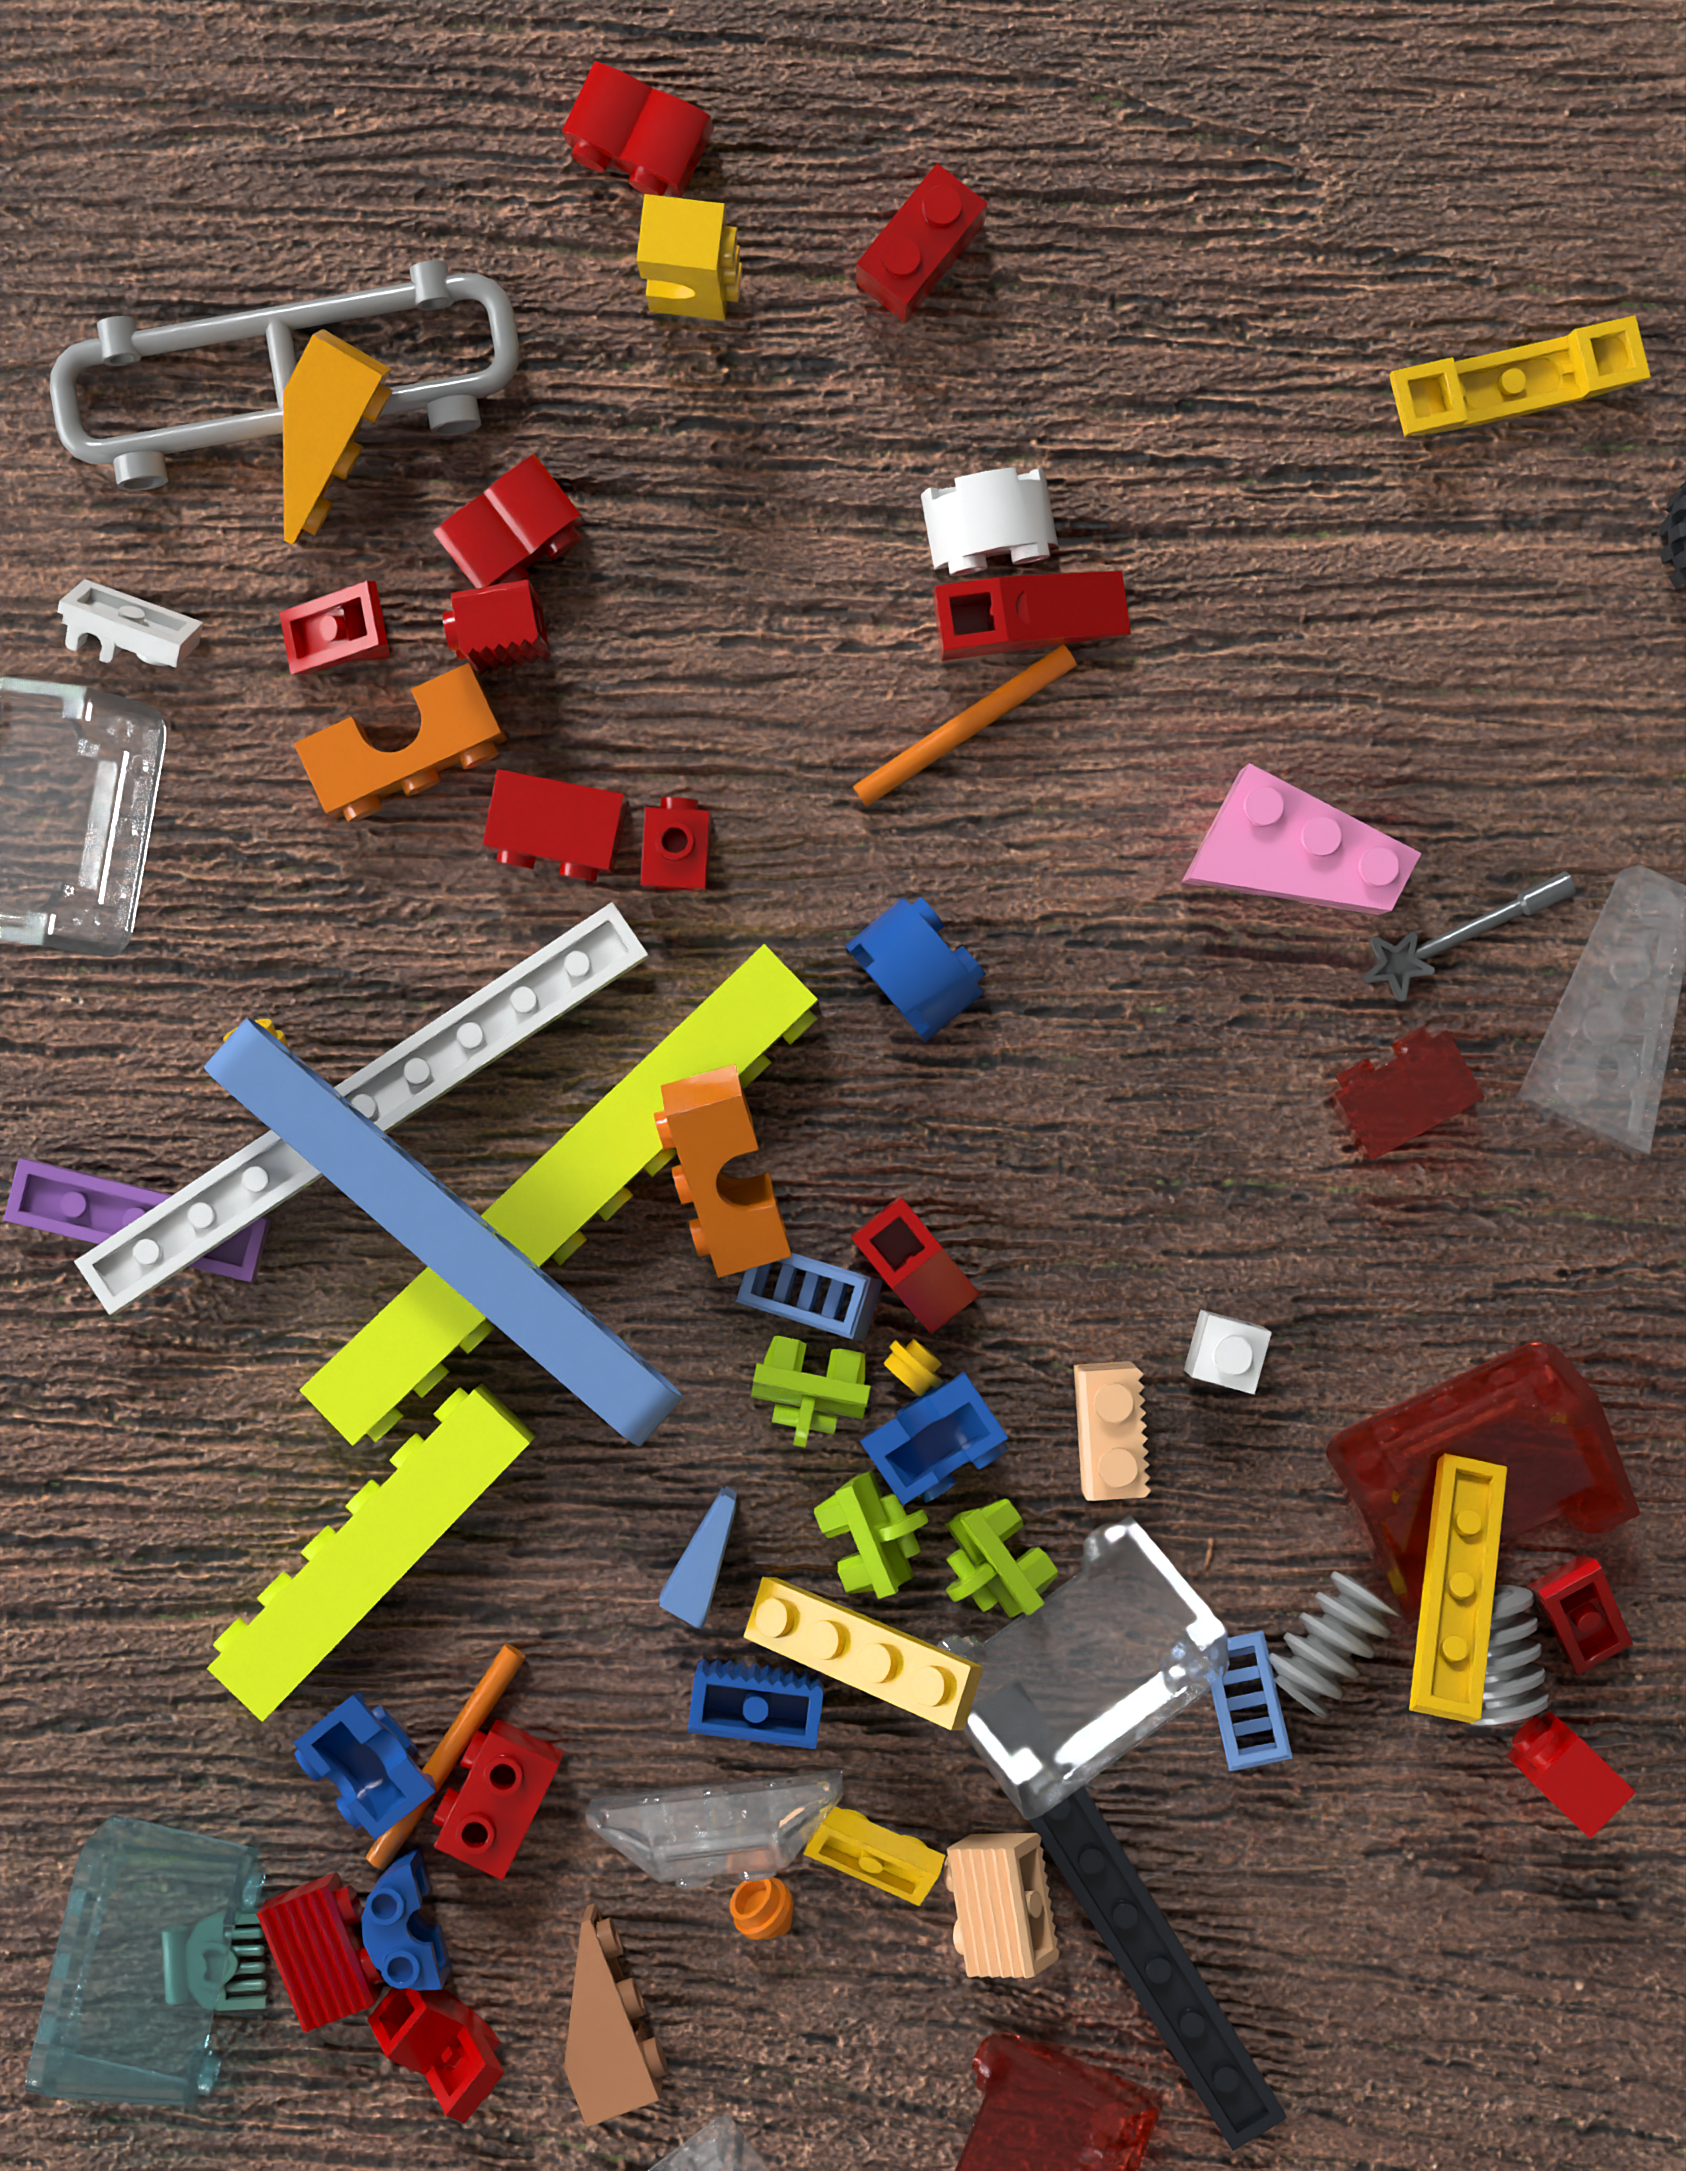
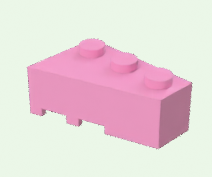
M1249 763L1239 771L1181 883L1196 886L1203 885L1240 891V893L1277 897L1301 903L1380 915L1392 911L1422 853Z

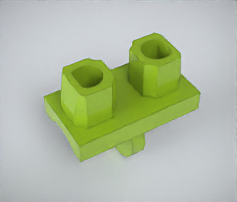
M774 1336L765 1356L764 1364L757 1363L751 1397L800 1407L795 1408L775 1403L772 1418L773 1423L796 1427L794 1446L806 1448L809 1430L834 1435L838 1416L813 1410L863 1420L871 1387L864 1385L865 1354L841 1348L832 1349L827 1375L823 1377L801 1372L806 1343L796 1339Z
M871 1470L849 1480L835 1491L836 1494L814 1508V1514L821 1532L827 1538L849 1531L853 1535L859 1552L844 1556L837 1562L838 1574L846 1593L855 1594L875 1590L878 1599L897 1593L899 1591L898 1586L914 1577L908 1558L919 1554L921 1550L913 1531L927 1524L929 1520L922 1508L905 1513L903 1505L895 1493L883 1497Z
M1008 1499L996 1500L978 1509L959 1512L944 1523L961 1547V1549L946 1559L958 1576L946 1589L953 1602L960 1601L971 1595L982 1612L989 1610L999 1602L1009 1617H1014L1022 1612L1026 1616L1031 1615L1045 1604L1039 1595L1059 1575V1571L1048 1555L1039 1547L1029 1549L1017 1560L1013 1559L1003 1542L1024 1525L1022 1518Z

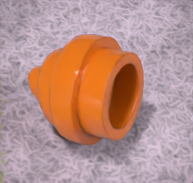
M757 1874L745 1879L734 1891L730 1900V1913L734 1917L736 1928L745 1937L753 1940H769L777 1936H783L789 1931L792 1925L794 1903L789 1888L781 1880Z

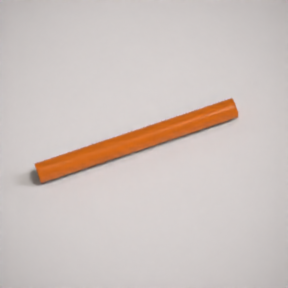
M1061 645L852 787L865 807H868L1077 666L1072 654L1065 645Z
M504 1644L422 1769L424 1774L432 1775L435 1793L376 1839L365 1856L373 1866L384 1871L388 1869L467 1749L476 1730L480 1729L526 1659V1656L512 1645Z

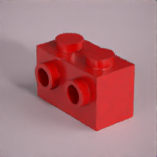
M499 1718L494 1722L488 1735L476 1730L460 1762V1766L470 1770L469 1775L460 1792L450 1787L447 1789L431 1822L442 1828L434 1848L503 1881L565 1751Z

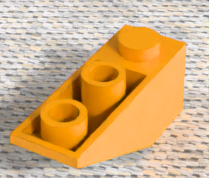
M324 329L312 335L283 391L284 541L291 545H294L304 535L305 531L316 536L333 505V502L324 498L333 478L337 476L345 481L363 449V446L354 442L358 431L365 419L373 424L377 422L393 392L392 389L383 385L391 368Z

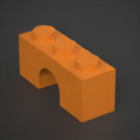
M469 662L410 689L421 713V728L416 739L403 750L391 753L376 750L371 744L362 723L352 716L293 743L326 814L335 819L345 815L348 823L361 820L383 808L380 801L383 797L403 789L406 796L420 793L438 784L441 781L438 772L461 762L464 769H470L493 759L499 754L496 745L507 741L508 738L477 671Z
M736 1064L661 1085L664 1110L654 1113V1119L664 1151L676 1148L681 1165L671 1167L681 1204L693 1202L698 1218L689 1220L698 1256L711 1255L718 1278L792 1257L785 1223L769 1172L744 1179L731 1178L719 1172L722 1166L730 1159L759 1150L752 1116Z

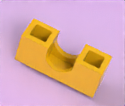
M644 194L636 261L641 279H647L646 299L650 312L725 321L727 301L739 302L743 264L739 263L740 245H737L738 228L728 226L724 203Z

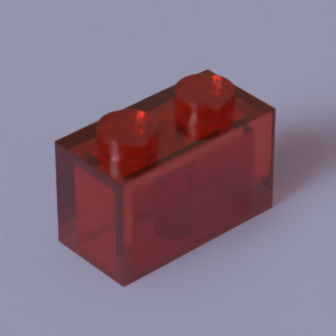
M1421 1026L1390 1043L1395 1054L1373 1066L1369 1057H1366L1334 1075L1339 1085L1325 1094L1362 1159L1373 1161L1485 1098L1448 1030L1434 1031L1428 1034L1426 1028Z

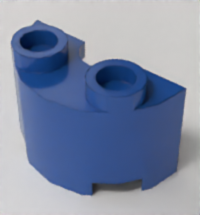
M902 897L849 941L845 948L887 995L920 1037L927 1042L983 995V991L977 982L986 973L963 946L952 952L940 938L937 932L945 927V924L922 897L912 904Z
M965 1371L961 1372L948 1384L944 1380L938 1389L933 1387L926 1391L922 1397L918 1396L896 1411L897 1416L878 1429L870 1431L860 1441L902 1505L919 1495L925 1503L935 1499L956 1483L955 1478L951 1474L952 1471L969 1461L973 1462L977 1469H981L999 1458L1009 1449L1004 1442L1008 1439V1435Z
M361 1692L353 1694L293 1743L298 1749L295 1751V1757L305 1773L317 1782L324 1777L331 1780L342 1793L336 1799V1805L342 1816L357 1830L364 1826L375 1840L435 1793L432 1775L424 1774L411 1759V1756L418 1752L415 1744L381 1705H378L371 1711L366 1706Z
M421 1845L398 1855L388 1869L380 1876L369 1894L362 1915L363 1944L373 1965L381 1971L383 1979L390 1986L398 1989L410 1988L416 1991L442 1989L452 1966L441 1924L433 1925L427 1923L418 1912V1909L423 1905L421 1897L427 1895L432 1888Z

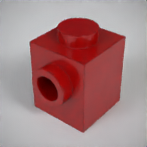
M662 797L660 799V808L645 807L640 883L645 889L708 892L712 815L710 811L698 810L699 800Z

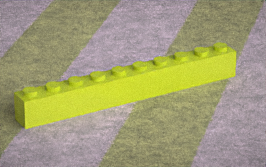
M763 944L494 1202L481 1217L539 1268L551 1258L559 1266L562 1265L588 1240L580 1230L597 1213L605 1221H608L634 1196L626 1186L643 1169L653 1177L678 1154L676 1148L664 1151L654 1119V1113L664 1110L661 1085L736 1064L742 1087L745 1089L772 1063L764 1055L770 1047L781 1037L791 1045L818 1019L810 1011L818 1002V999ZM427 1267L300 1389V1392L352 1446L362 1440L367 1434L376 1443L403 1417L396 1408L400 1402L413 1390L423 1398L449 1373L448 1369L442 1364L449 1355L459 1346L469 1354L496 1327L430 1267Z

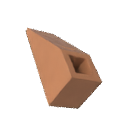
M596 1902L587 1905L581 1922L564 2061L566 2075L587 2128L659 2101L663 2082L662 2076L669 2073L666 2057L658 2038L647 2039L639 2018L646 2014L640 1988L634 1977L625 1980L617 1960L618 1956L623 1955V1947L616 1925L612 1918L602 1920Z

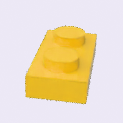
M828 1803L811 1832L804 1851V1855L918 1906H920L938 1879L946 1856L928 1848L921 1840L915 1837L899 1835L870 1822L863 1814L857 1811L841 1809Z

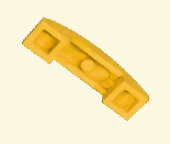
M1636 315L1577 328L1564 337L1456 362L1451 357L1395 370L1389 374L1403 434L1404 437L1463 429L1567 405L1646 381L1651 378Z

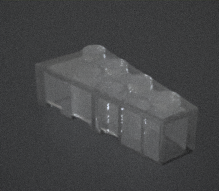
M1642 865L1620 870L1519 1090L1516 1101L1629 1153L1650 1154L1686 963V885Z

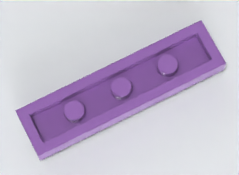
M19 1158L3 1220L101 1244L173 1195L28 1158ZM259 1218L188 1267L248 1282L256 1281L271 1219Z

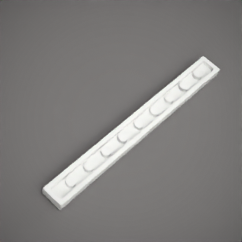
M611 902L334 1087V1089L381 1130L388 1133L649 958V956L616 906ZM270 1130L74 1262L108 1314L116 1315L324 1175L273 1130Z

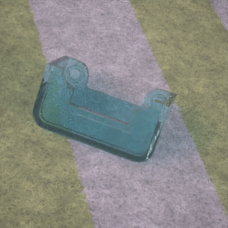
M112 1814L88 1838L79 1857L73 1877L27 2071L26 2092L57 2099L194 2107L202 2095L211 2096L218 2077L221 2058L211 2056L212 2042L208 2041L235 1924L240 1919L244 1908L255 1910L263 1888L265 1872L255 1870L260 1849Z

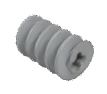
M1333 1572L1330 1578L1340 1592V1595L1334 1597L1321 1592L1315 1595V1599L1325 1613L1323 1617L1320 1618L1304 1612L1299 1616L1309 1633L1307 1638L1288 1632L1283 1637L1294 1654L1291 1659L1271 1653L1268 1657L1278 1673V1676L1273 1680L1293 1698L1323 1719L1329 1716V1711L1320 1695L1323 1694L1335 1699H1342L1345 1695L1344 1689L1335 1677L1336 1674L1352 1679H1357L1361 1674L1351 1657L1352 1653L1366 1658H1373L1376 1651L1366 1635L1371 1633L1383 1638H1388L1391 1635V1629L1382 1614L1385 1612L1400 1618L1403 1617L1357 1580L1337 1572Z
M1495 1585L1483 1702H1485L1486 1709L1482 1710L1481 1719L1471 1725L1490 1727L1522 1723L1545 1710L1550 1703L1549 1695L1544 1690L1535 1688L1544 1682L1546 1673L1541 1665L1532 1663L1533 1660L1540 1657L1542 1646L1538 1640L1527 1637L1538 1628L1537 1618L1532 1614L1522 1612L1532 1606L1535 1601L1534 1594L1529 1589L1513 1585Z

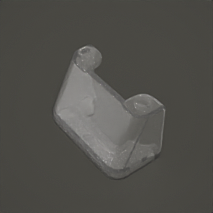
M0 676V939L102 957H114L125 949L133 932L166 744L164 719L156 708L89 687Z
M1131 1515L1115 1526L1113 1523L1104 1524L1089 1535L1083 1544L1086 1552L1081 1559L1082 1571L1044 1598L1043 1602L1045 1604L1034 1613L1027 1616L1023 1613L983 1643L975 1635L961 1638L960 1635L955 1634L945 1638L936 1645L941 1649L984 1667L963 1732L1008 1798L1026 1820L1039 1817L1059 1804L1204 1696L1216 1682L1223 1678L1228 1670L1229 1657L1226 1628Z

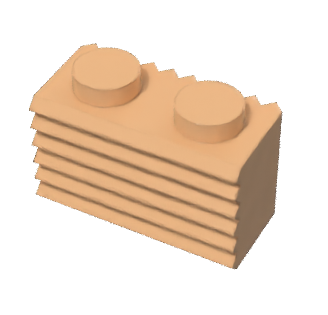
M1130 1361L1074 1365L1081 1488L1086 1500L1144 1498L1151 1491L1146 1484L1150 1476L1145 1471L1150 1464L1144 1458L1149 1451L1143 1445L1148 1438L1142 1432L1147 1425L1141 1419L1146 1414L1141 1408V1404L1145 1399L1139 1394L1144 1386L1138 1381L1143 1376V1373Z
M1038 1833L970 1834L947 1848L948 1856L944 1863L943 1877L947 1889L950 1892H954L958 1919L953 1932L954 1945L960 1955H964L966 1973L969 1978L975 1976L980 1978L987 1976L991 1978L999 1976L1002 1978L1011 1976L1013 1978L1035 1977L1059 1958L1060 1951L1056 1948L1058 1938L1054 1935L1056 1926L1052 1922L1054 1913L1050 1910L1052 1900L1048 1897L1050 1888L1046 1884L1048 1875L1044 1872L1046 1863L1042 1859L1044 1850L1040 1847L1042 1837Z

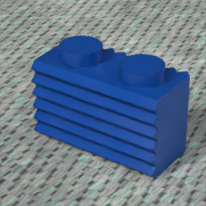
M705 1656L698 1661L694 1676L687 1732L816 1749L824 1692V1677L820 1671L811 1676L807 1669L798 1674L793 1667L786 1673L782 1666L773 1671L769 1664L763 1669L757 1663L748 1667L744 1661L736 1666L731 1659L723 1664L719 1658L710 1662Z

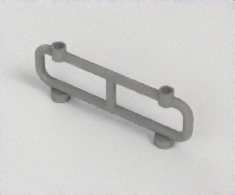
M429 260L419 262L410 267L412 282L145 330L137 331L135 319L132 317H108L97 322L99 338L84 340L69 346L57 358L50 373V395L56 429L62 445L74 457L89 464H113L116 483L119 489L126 491L154 489L165 485L169 481L165 454L283 434V391L297 366L291 330L413 308L425 311L439 310L452 305L454 301L475 299L480 301L488 312L494 345L492 364L486 370L477 373L390 388L393 390L392 395L380 415L384 416L427 408L432 434L450 436L468 433L481 426L477 399L500 392L512 380L519 365L520 346L514 311L507 293L496 281L478 273L449 275L446 262ZM266 335L278 408L105 439H94L83 430L76 393V379L85 368L98 364L111 366L129 365L138 362L143 356Z

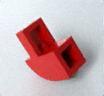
M392 1987L367 2019L386 2058L424 2075L445 2115L463 2124L468 2121L482 2101L491 2094L494 2086L505 2073L494 2054V2051L501 2044L495 2032L476 2012L443 1987L439 1990L420 1991L410 1988L398 1989Z

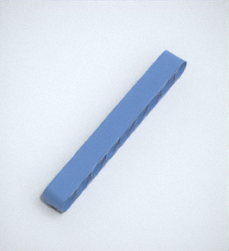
M246 1017L204 1065L209 1075L627 1440L641 1447L683 1399L680 1391L667 1378L259 1023Z

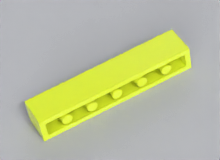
M480 1384L470 1394H467L459 1387L433 1414L442 1424L425 1441L415 1433L389 1460L397 1468L396 1472L381 1487L371 1479L345 1506L353 1514L349 1521L337 1533L327 1525L303 1549L301 1553L309 1560L303 1569L293 1579L283 1571L258 1596L257 1600L265 1608L248 1625L239 1617L213 1643V1646L221 1654L210 1664L207 1670L262 1722L536 1437L483 1384Z

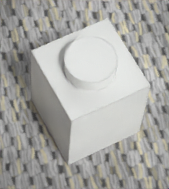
M1200 1309L1184 1371L1193 1378L1255 1394L1272 1332L1260 1325Z

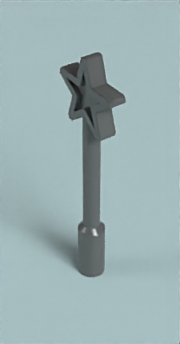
M1564 871L1518 893L1516 900L1417 947L1418 933L1416 931L1409 932L1396 946L1377 936H1373L1368 942L1378 962L1361 977L1362 982L1366 984L1388 981L1396 1000L1403 1002L1407 999L1410 977L1432 975L1435 972L1434 967L1423 962L1424 960L1521 914L1533 915L1575 895L1577 892L1570 875Z

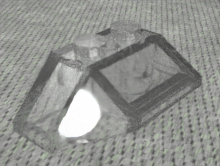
M842 1768L594 1798L591 1799L586 1812L587 1827L659 1883L675 1881L677 1888L692 1889L713 1883V1876L738 1873L739 1879L743 1881L764 1880L777 1874L776 1868L789 1866L843 1797Z

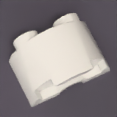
M1016 467L979 472L955 478V487L939 490L937 488H928L921 494L934 570L949 567L951 576L973 574L988 568L987 557L1001 554H1011L1013 564L1033 563L1049 558V549L1058 547L1046 475L1042 468H1037L1030 471V473L1017 475Z

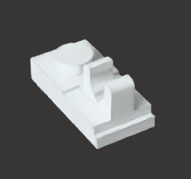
M86 579L59 601L57 611L63 614L62 623L68 625L65 640L66 647L76 652L86 642L87 632L96 635L102 645L99 660L106 663L118 655L123 648L136 653L137 657L146 663L157 666L170 665L176 668L199 645L203 622Z

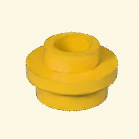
M913 1338L905 1347L895 1339L889 1346L893 1352L885 1360L884 1365L920 1397L931 1386L938 1389L943 1383L942 1379L935 1373L942 1363L917 1340Z

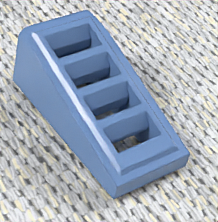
M791 1252L792 1257L777 1261L783 1263L773 1298L770 1299L763 1297L772 1263L745 1270L736 1302L850 1339L865 1340L882 1288V1280ZM799 1268L807 1272L797 1304L792 1306L788 1304ZM824 1276L832 1280L822 1313L818 1314L813 1312ZM848 1284L855 1287L845 1320L841 1321L838 1320Z
M728 1486L725 1489L721 1488L664 1585L658 1600L660 1607L698 1629H702L703 1624L707 1621L736 1511L737 1492Z
M1259 1631L1202 1643V1652L1229 1772L1292 1759L1278 1692L1273 1680L1272 1666L1268 1659L1269 1653L1264 1632ZM1255 1653L1256 1666L1220 1673L1219 1660ZM1261 1679L1263 1691L1226 1698L1224 1686ZM1267 1705L1268 1717L1232 1724L1230 1711ZM1272 1730L1275 1742L1238 1750L1235 1737Z

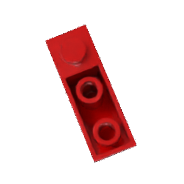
M1122 570L996 577L934 587L933 605L941 661L1131 634Z

